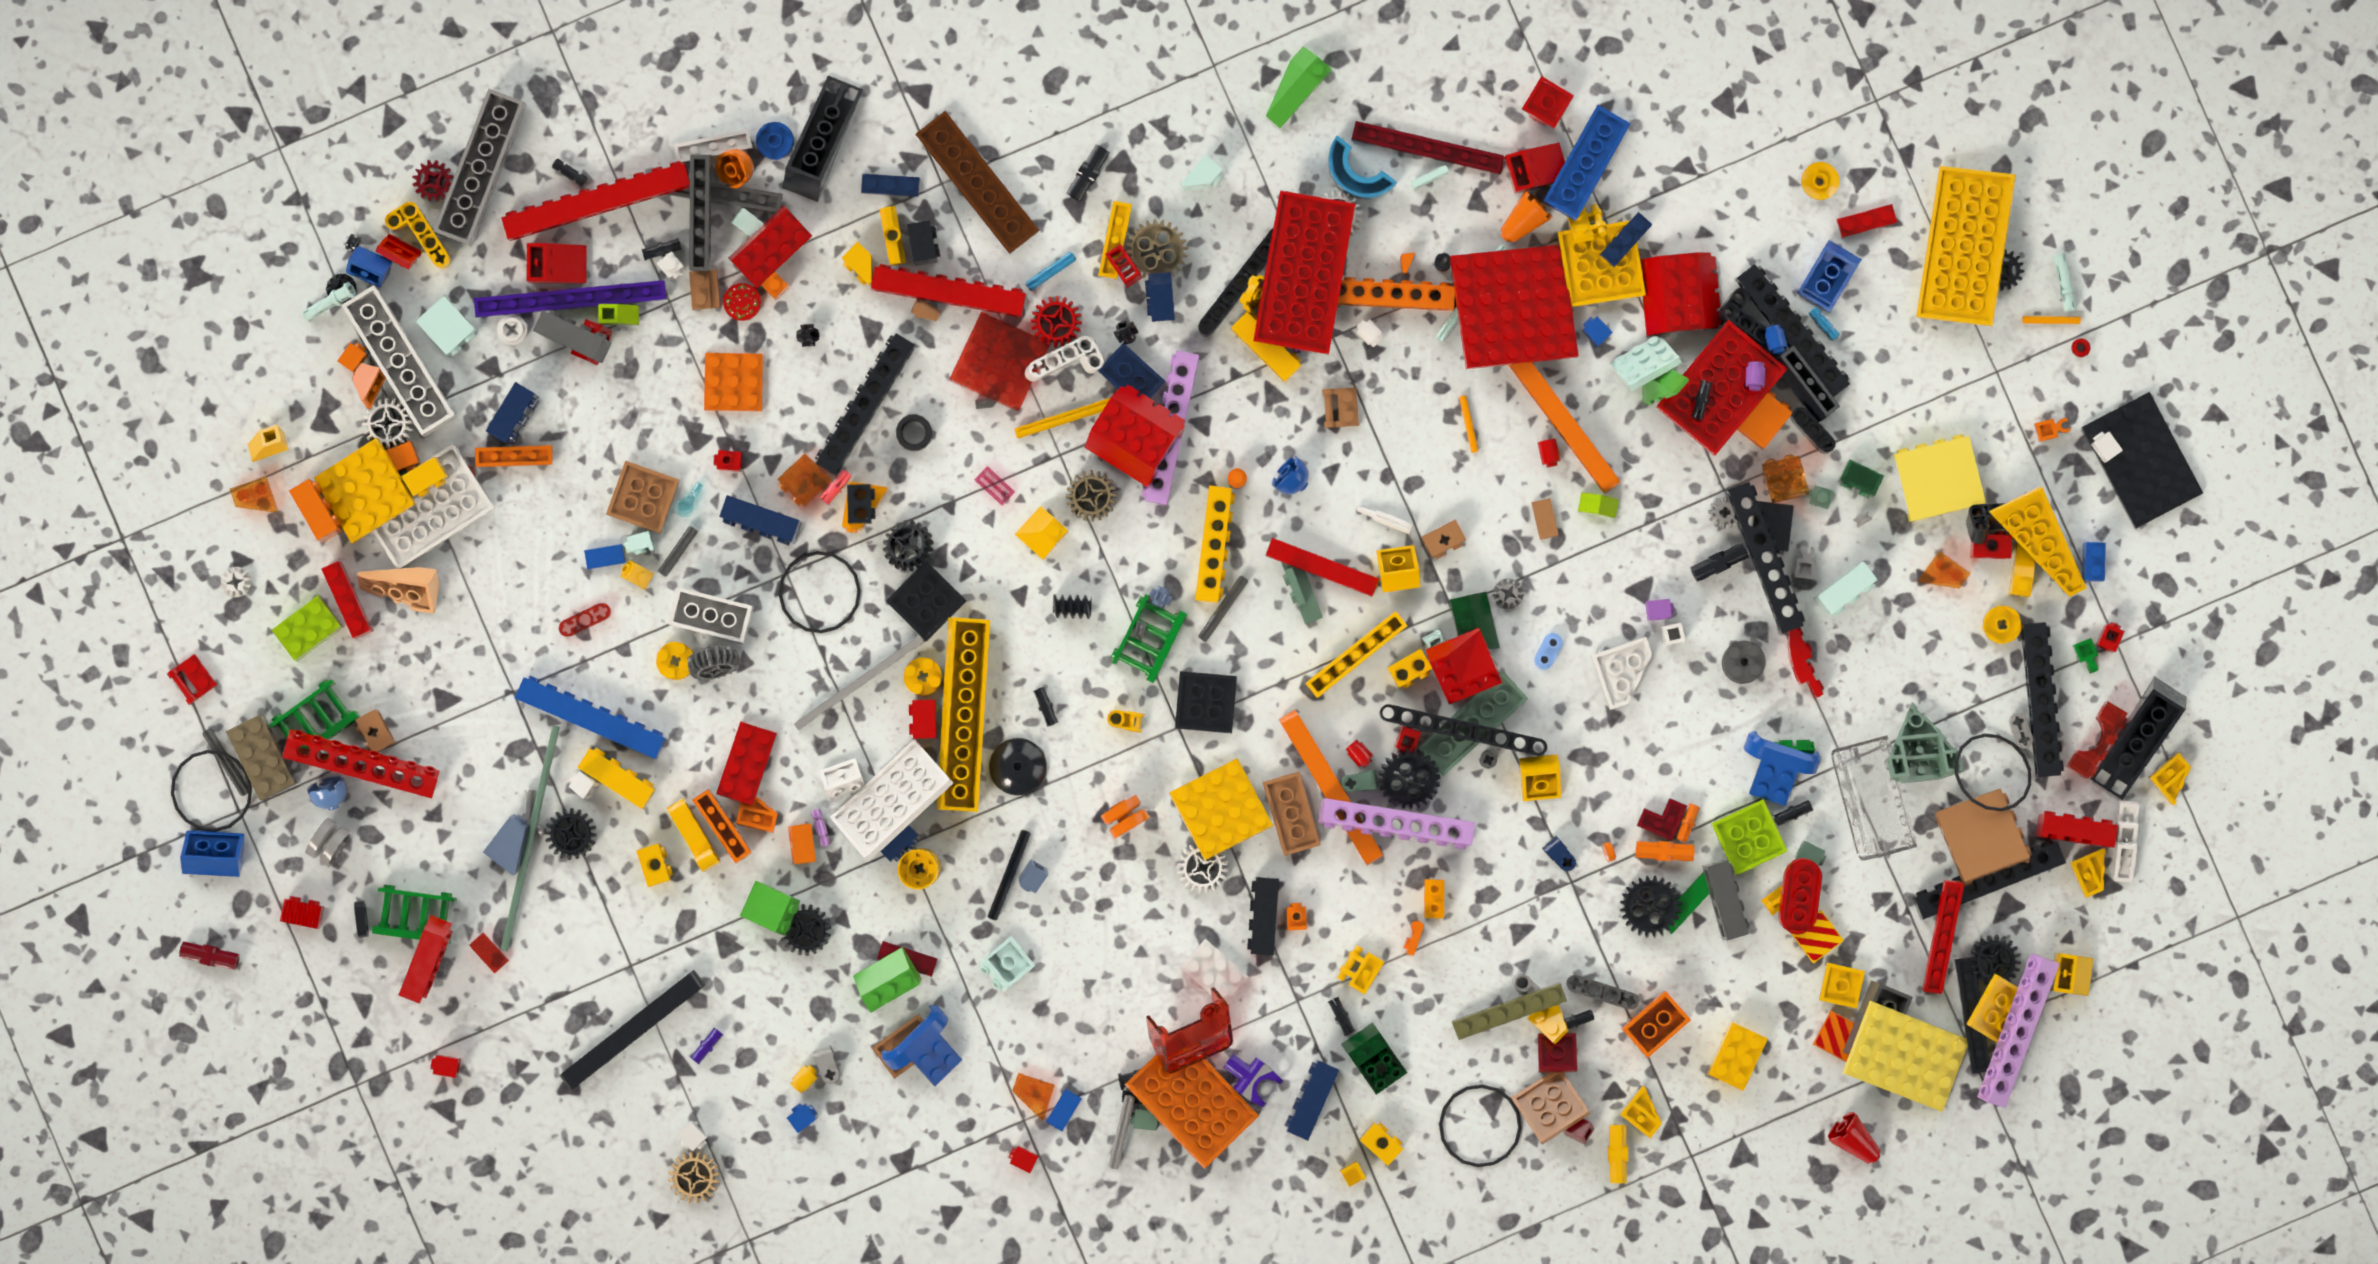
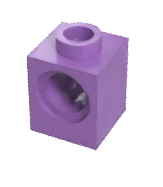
M1670 599L1645 602L1647 621L1671 619V614L1675 613L1674 603H1670Z

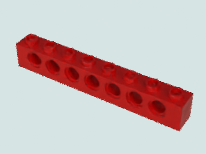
M290 729L282 758L431 799L440 770H436L432 766L425 767L413 761L400 760L395 756H385L377 751H367L355 745L342 744L337 740H327L319 735H309L301 730ZM302 745H306L309 748L305 749L302 747ZM324 750L328 752V754H323L320 751ZM339 756H345L347 759H342ZM358 761H363L366 764H360ZM376 766H382L384 769H379ZM395 771H400L403 774H397ZM414 776H419L422 779H415Z

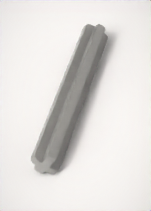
M1125 1095L1109 1161V1168L1112 1169L1119 1168L1135 1100V1097Z

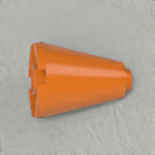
M1526 190L1501 227L1502 233L1500 235L1505 241L1509 242L1511 240L1514 243L1550 221L1553 216L1550 212L1547 213L1545 211L1546 207L1532 193L1529 195L1528 190Z

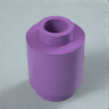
M1748 363L1745 386L1749 387V390L1760 391L1762 387H1765L1766 368L1764 363Z

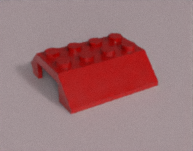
M1711 252L1664 255L1640 260L1646 294L1642 296L1646 336L1701 329L1703 331L1715 330L1719 328L1718 325H1722L1718 317L1719 311H1717V308H1721L1719 292H1715V289H1719L1717 273H1713V270H1717L1716 256H1711Z
M1127 385L1125 388L1121 386L1111 396L1091 428L1084 448L1149 488L1158 474L1156 469L1176 438L1179 439L1183 434L1185 420L1176 414L1170 417L1171 411L1160 404L1154 407L1155 401L1144 394L1138 397L1139 391L1130 385Z

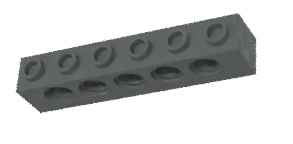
M712 154L690 155L689 270L709 271L711 269Z

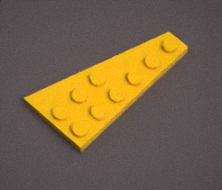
M2041 486L1989 511L2069 597L2087 589L2044 489Z

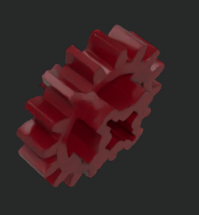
M427 160L426 166L421 163L422 169H415L418 175L412 176L416 180L412 185L418 187L415 192L417 194L422 192V199L428 196L429 202L433 198L439 202L440 196L445 199V193L449 191V186L452 184L450 180L454 179L453 175H449L451 169H445V163L439 166L438 160H435L434 164ZM430 169H439L441 171L435 173L431 172ZM424 174V175H425L424 182L421 183V178H422V175ZM431 177H434L436 179L435 185L431 183ZM446 178L445 186L442 188V181ZM433 189L437 193H428L426 191Z

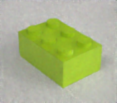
M317 595L273 628L272 632L292 659L299 661L344 628V626L324 599Z

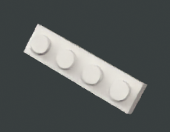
M749 129L673 144L676 159L681 161V163L690 162L691 154H712V157L730 149H740L742 151L753 149Z

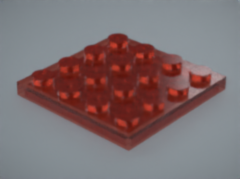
M981 312L949 381L1019 412L1033 381H1029L1026 378L1025 370L1030 363L1045 356L1050 345L1046 346L1047 341L1040 342L1039 337H1035L1028 332ZM1039 368L1036 369V370H1033V369H1032V372H1033V373H1034V372L1037 373L1038 370H1039Z

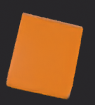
M1415 253L1401 254L1400 261L1403 275H1406Z

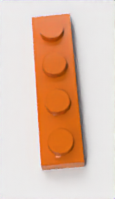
M552 445L475 448L476 468L553 465Z

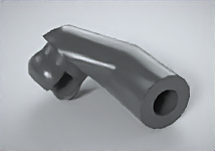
M993 387L989 390V394L985 399L975 400L976 409L994 407L1000 399L999 390Z

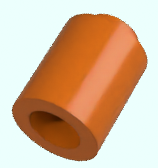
M1239 468L1231 470L1228 474V484L1230 487L1241 489L1245 486L1247 481L1246 473Z

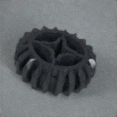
M904 520L903 526L896 523V529L890 527L892 533H886L885 536L888 540L883 541V544L886 545L883 551L886 553L885 558L889 559L888 563L894 565L897 570L901 568L904 572H906L907 568L913 572L914 566L920 569V563L927 565L925 559H931L929 552L934 551V548L931 547L934 541L931 539L932 534L928 532V528L922 527L923 525L920 522L916 524L913 520L909 524ZM908 533L906 537L901 538V536ZM919 535L922 539L921 549L917 546ZM896 543L900 546L898 557L895 553ZM903 544H911L914 548H906ZM916 554V556L908 559L911 555Z
M570 808V814H568L566 809H563V816L556 812L555 814L558 819L556 820L554 817H551L550 820L554 822L553 825L546 824V827L551 828V831H545V834L551 835V838H547L545 841H552L553 843L548 848L553 849L556 847L555 855L561 851L560 858H564L568 854V860L572 859V854H574L576 859H579V852L586 856L584 849L586 848L591 851L592 848L588 844L596 843V841L591 840V836L597 837V833H591V830H595L596 826H589L593 819L586 821L585 819L588 817V814L585 813L581 817L582 810L580 809L577 810L576 814H574V808ZM574 818L569 827L563 828L558 826L563 820ZM579 821L583 823L586 829V836L578 832ZM573 828L574 833H576L575 835L579 837H571L569 839V835H566L562 830L571 831ZM556 832L564 836L563 847L560 846L556 839ZM574 840L584 842L579 848L568 850Z
M802 904V910L799 911L798 908L792 919L798 927L797 933L791 937L789 929L786 932V937H782L781 941H789L785 947L788 948L792 945V953L797 948L799 949L798 955H802V951L805 950V955L809 956L810 949L813 954L817 953L815 947H818L820 950L823 949V946L820 944L821 942L828 944L824 937H831L830 933H826V930H830L831 926L825 927V923H828L830 920L822 919L826 915L825 912L820 915L817 914L820 911L819 907L812 911L813 905L810 904L808 910H806L805 904ZM810 914L815 918L808 923H804L799 919L798 915ZM818 922L821 926L819 939L813 934V928ZM801 925H811L809 930L810 935L804 933L798 937V935L801 933L800 930H803L801 929ZM802 937H807L813 944L802 946L797 944L796 941Z
M1990 935L1987 936L1988 942L1981 938L1982 946L1975 943L1974 946L1978 950H1971L1970 953L1975 954V958L1970 957L1969 959L1970 961H1975V964L1970 965V968L1977 969L1973 975L1980 974L1978 981H1982L1985 978L1984 985H1988L1993 978V973L1999 967L2007 969L2000 976L2010 982L2008 976L2016 978V975L2012 972L2013 970L2016 972L2020 971L2019 968L2015 967V964H2021V961H2016V957H2020L2021 954H2014V951L2018 949L2017 946L2010 948L2013 941L2009 940L2005 943V936L1999 941V935L1994 936V941ZM1998 945L1993 954L1982 953L1987 947ZM2003 948H2005L2009 954L2010 963L2004 961L2002 958ZM1996 956H1998L1999 962L2003 964H1994L1993 966V962H1991V960L1988 958H1995ZM1980 958L1988 963L1987 974L1981 967Z

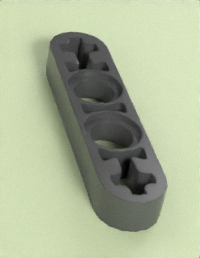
M1571 975L1566 981L1567 988L1570 991L1629 1010L1635 1009L1639 1004L1638 996L1632 992L1579 975ZM1575 978H1578V982L1584 984V980L1588 981L1585 985V992H1581L1582 988L1578 986L1573 989L1570 981H1574ZM1591 984H1596L1599 987V991L1595 995H1591L1588 992V987ZM1611 989L1617 992V998L1613 1001L1608 1000L1606 997L1607 992ZM1621 992H1624L1622 997L1629 998L1630 995L1633 996L1635 1004H1631L1629 1007L1627 1006L1628 1003L1622 1000L1621 1004H1618Z

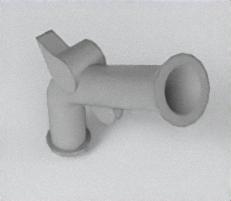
M525 790L526 813L522 814V817L526 819L528 825L530 824L533 812L534 793L536 790ZM537 824L536 833L544 836L546 828Z

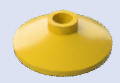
M1826 162L1812 163L1804 170L1801 177V185L1804 192L1816 200H1825L1833 196L1840 182L1836 169ZM1818 178L1822 179V185L1816 183Z

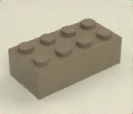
M260 714L226 731L259 800L264 801L298 784L287 760L282 758L283 752L265 715Z

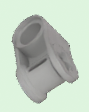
M831 1045L812 1052L822 1079L829 1084L838 1082L841 1072ZM829 1070H831V1072L836 1073V1075L833 1076L834 1080H832L831 1078H827Z

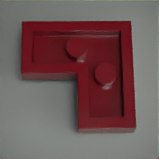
M1669 798L1662 815L1644 808L1636 826L1672 841L1687 805Z

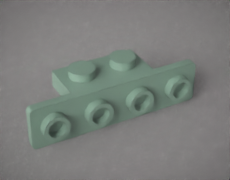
M1282 563L1285 575H1283L1286 586L1290 585L1292 593H1289L1293 604L1297 603L1304 623L1309 624L1321 619L1323 616L1306 572Z

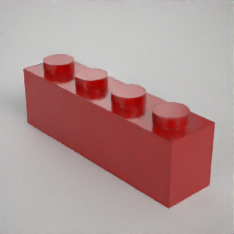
M336 561L321 568L352 638L358 639L373 632L343 563Z

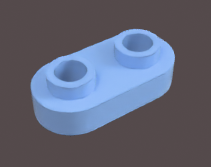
M1551 633L1544 638L1534 658L1535 665L1539 669L1546 670L1553 665L1563 644L1562 638L1558 634ZM1551 639L1556 640V646L1550 645ZM1542 656H1546L1548 658L1547 663L1544 664L1541 662Z

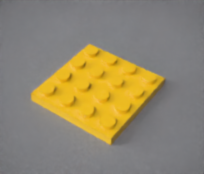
M1630 220L1606 224V236L1600 237L1599 233L1593 234L1594 240L1576 244L1571 230L1557 232L1566 285L1570 291L1572 307L1646 295L1637 243L1614 268L1600 256Z
M375 438L314 477L317 484L319 483L322 488L324 497L330 502L332 511L339 518L340 525L351 544L359 541L416 505L379 438Z
M1237 758L1169 792L1204 861L1273 827L1269 816Z

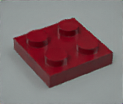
M1543 1033L1537 1034L1538 1073L1577 1072L1576 1033H1566L1556 1044Z

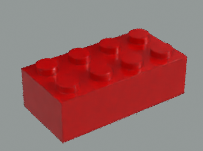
M782 206L728 259L758 288L804 245L812 235L785 206Z
M430 915L398 996L419 1004L422 998H427L453 931L450 930L452 923Z

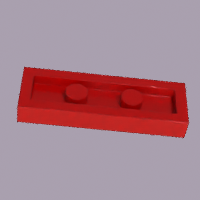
M1890 204L1839 218L1836 222L1840 236L1844 238L1895 224L1897 219L1893 205Z

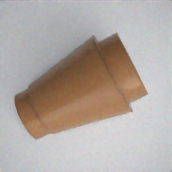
M916 299L911 310L915 317L937 321L941 312L923 299Z

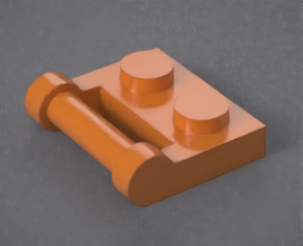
M1413 921L1411 923V937L1406 938L1403 946L1406 949L1405 953L1412 956L1415 954L1424 926L1422 922Z

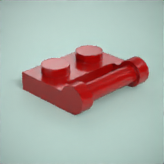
M193 654L167 673V676L173 679L186 697L188 705H191L218 685L196 654ZM181 671L185 673L198 692L192 694L179 676Z

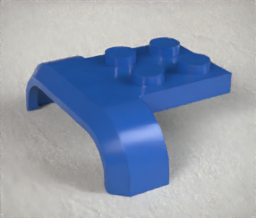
M1756 731L1748 733L1744 750L1751 756L1760 759L1749 794L1786 806L1798 772L1803 774H1815L1821 761L1819 752L1816 751L1814 754L1805 753L1763 739Z
M929 1005L930 1013L927 1018L896 1048L891 1051H882L881 1059L892 1070L901 1069L912 1061L929 1082L936 1086L962 1061V1058L940 1034L947 1025L948 1017L939 1006Z

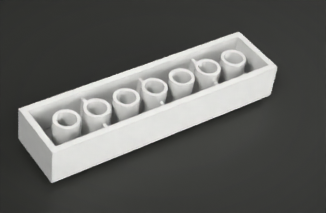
M375 285L341 305L423 437L457 418Z

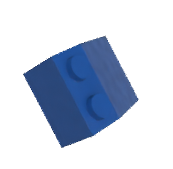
M1828 240L1797 293L1831 312L1862 259Z

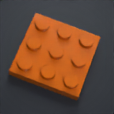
M705 353L704 410L762 412L763 354Z

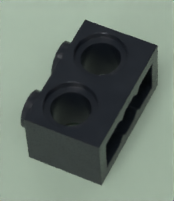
M871 484L847 485L848 524H872V519H876V510L872 508V500H875V488L871 489ZM863 489L866 491L867 496L865 499H857L856 493L858 490ZM859 509L867 511V516L864 519L857 517Z

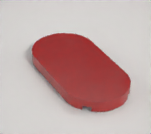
M1808 858L1793 860L1788 864L1783 875L1778 914L1779 922L1785 930L1796 935L1804 934L1816 923L1822 872L1818 865Z

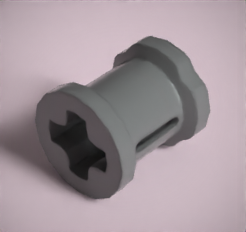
M1490 751L1481 754L1479 763L1486 769L1493 768L1497 764V756ZM1485 755L1493 757L1490 766L1488 763L1484 764L1483 762L1486 759Z

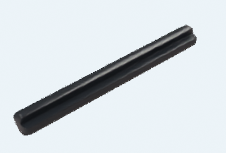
M1021 830L988 913V918L994 921L998 919L1031 835L1026 830Z

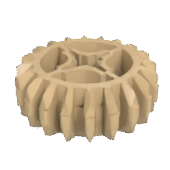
M690 1151L689 1158L686 1153H683L682 1157L684 1160L682 1161L677 1157L676 1161L679 1164H671L675 1171L670 1170L668 1174L674 1175V1178H669L668 1182H675L670 1188L674 1189L677 1187L678 1190L674 1194L677 1196L681 1192L683 1194L680 1198L681 1200L688 1196V1203L692 1202V1197H695V1202L699 1203L700 1196L703 1201H706L705 1194L707 1193L708 1196L712 1197L713 1193L710 1189L714 1191L718 1189L713 1185L714 1183H720L719 1179H715V1176H720V1172L714 1173V1169H717L718 1165L711 1166V1163L714 1162L713 1158L706 1161L708 1154L700 1158L701 1151L697 1152L696 1157H694V1152ZM694 1161L690 1172L680 1171L685 1163ZM700 1163L706 1166L710 1177L700 1172ZM696 1170V1176L700 1179L695 1180L696 1182L693 1183V1179L685 1175H692ZM679 1177L688 1181L689 1191L682 1187ZM697 1183H709L705 1190L694 1193Z

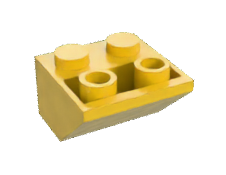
M2055 953L2054 961L2059 963V967L2050 991L2089 996L2094 958Z

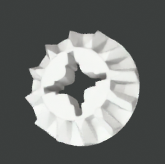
M514 314L506 315L498 322L497 335L505 344L516 345L525 339L527 324L520 316ZM518 323L515 329L518 335L513 333L508 335L509 329L506 324L513 327Z
M231 567L225 570L221 576V587L224 593L231 597L244 596L251 588V576L241 567ZM234 574L237 579L244 580L238 583L237 588L235 585L228 584L233 581Z

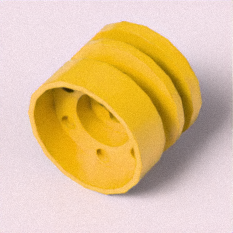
M916 848L905 853L900 859L897 867L898 876L907 887L915 890L924 889L934 884L939 878L941 862L938 856L931 850ZM923 864L925 871L918 873L916 865Z

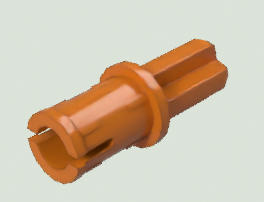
M1689 803L1685 817L1681 819L1682 824L1677 835L1678 840L1682 842L1688 841L1691 830L1696 825L1695 820L1700 807Z

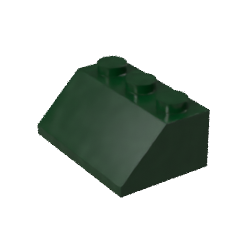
M1486 592L1449 600L1457 636L1479 628L1489 650L1500 648Z

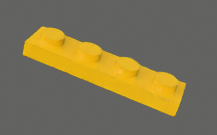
M1113 201L1098 273L1100 277L1117 280L1118 274L1105 253L1119 244L1124 248L1132 204ZM1122 252L1114 256L1112 259L1115 260L1118 257H1120L1122 255Z

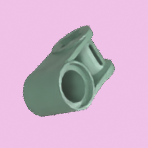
M1376 770L1344 776L1341 780V786L1346 792L1379 789ZM1348 778L1355 782V785H1352V789H1349V786H1345Z

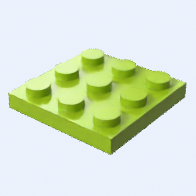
M1764 799L1710 823L1727 860L1733 865L1735 876L1788 852Z

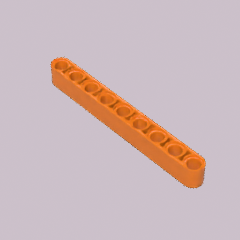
M1534 364L1508 365L1603 493L1606 494L1621 483Z
M1296 710L1280 718L1281 725L1327 799L1351 802ZM1337 811L1336 816L1338 819L1344 820V813ZM1356 814L1355 820L1361 824L1363 821L1359 814ZM1358 829L1346 831L1366 865L1383 856L1371 834H1363Z

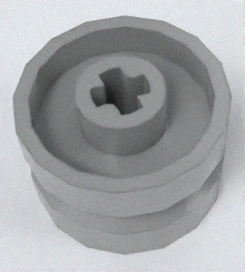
M326 818L311 838L305 851L306 854L313 858L321 854L320 863L327 867H330L335 862L351 836V831L344 827L336 831L337 823L330 818Z

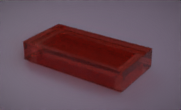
M484 932L469 945L494 974L510 961Z

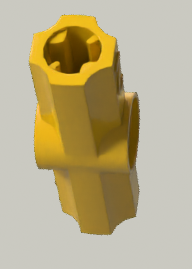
M896 206L881 208L879 211L890 266L906 263ZM891 231L898 233V237L894 241L888 239V234Z
M1609 1125L1608 1163H1610V1183H1627L1628 1145H1626V1125Z

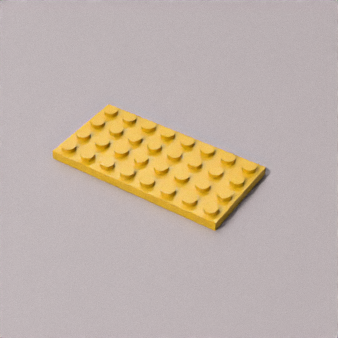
M1945 166L1939 167L1916 317L1993 327L2016 182L2015 174Z

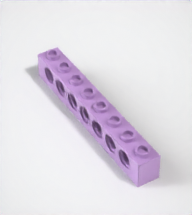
M1177 350L1176 355L1172 354L1170 365L1173 366L1172 373H1168L1166 384H1169L1168 392L1164 391L1162 403H1165L1166 409H1169V406L1172 404L1178 405L1180 410L1176 415L1186 421L1199 355ZM1185 367L1188 373L1186 376L1180 377L1177 374V369ZM1175 386H1182L1184 392L1181 395H1175L1172 391ZM1182 435L1179 439H1175L1171 449L1163 458L1168 464L1165 470L1156 469L1158 474L1154 480L1161 479L1164 483L1163 487L1155 489L1152 483L1149 488L1143 486L1142 496L1145 497L1144 501L1167 506Z
M1327 798L1321 800L1318 822L1324 824L1323 827L1326 828L1340 826L1344 831L1358 829L1363 834L1377 832L1382 837L1396 835L1399 836L1398 839L1400 840L1415 838L1419 843L1433 841L1438 846L1452 844L1457 849H1466V847L1472 845L1475 822ZM1337 811L1344 813V820L1337 819ZM1356 814L1362 815L1363 822L1361 824L1356 822ZM1375 817H1379L1382 820L1380 827L1374 824ZM1393 820L1400 822L1401 827L1399 830L1393 827ZM1412 823L1418 824V833L1411 829ZM1431 826H1435L1438 829L1436 836L1431 834ZM1450 829L1456 831L1457 836L1455 839L1449 836Z
M2031 953L1980 1087L1978 1098L2006 1108L2059 963Z

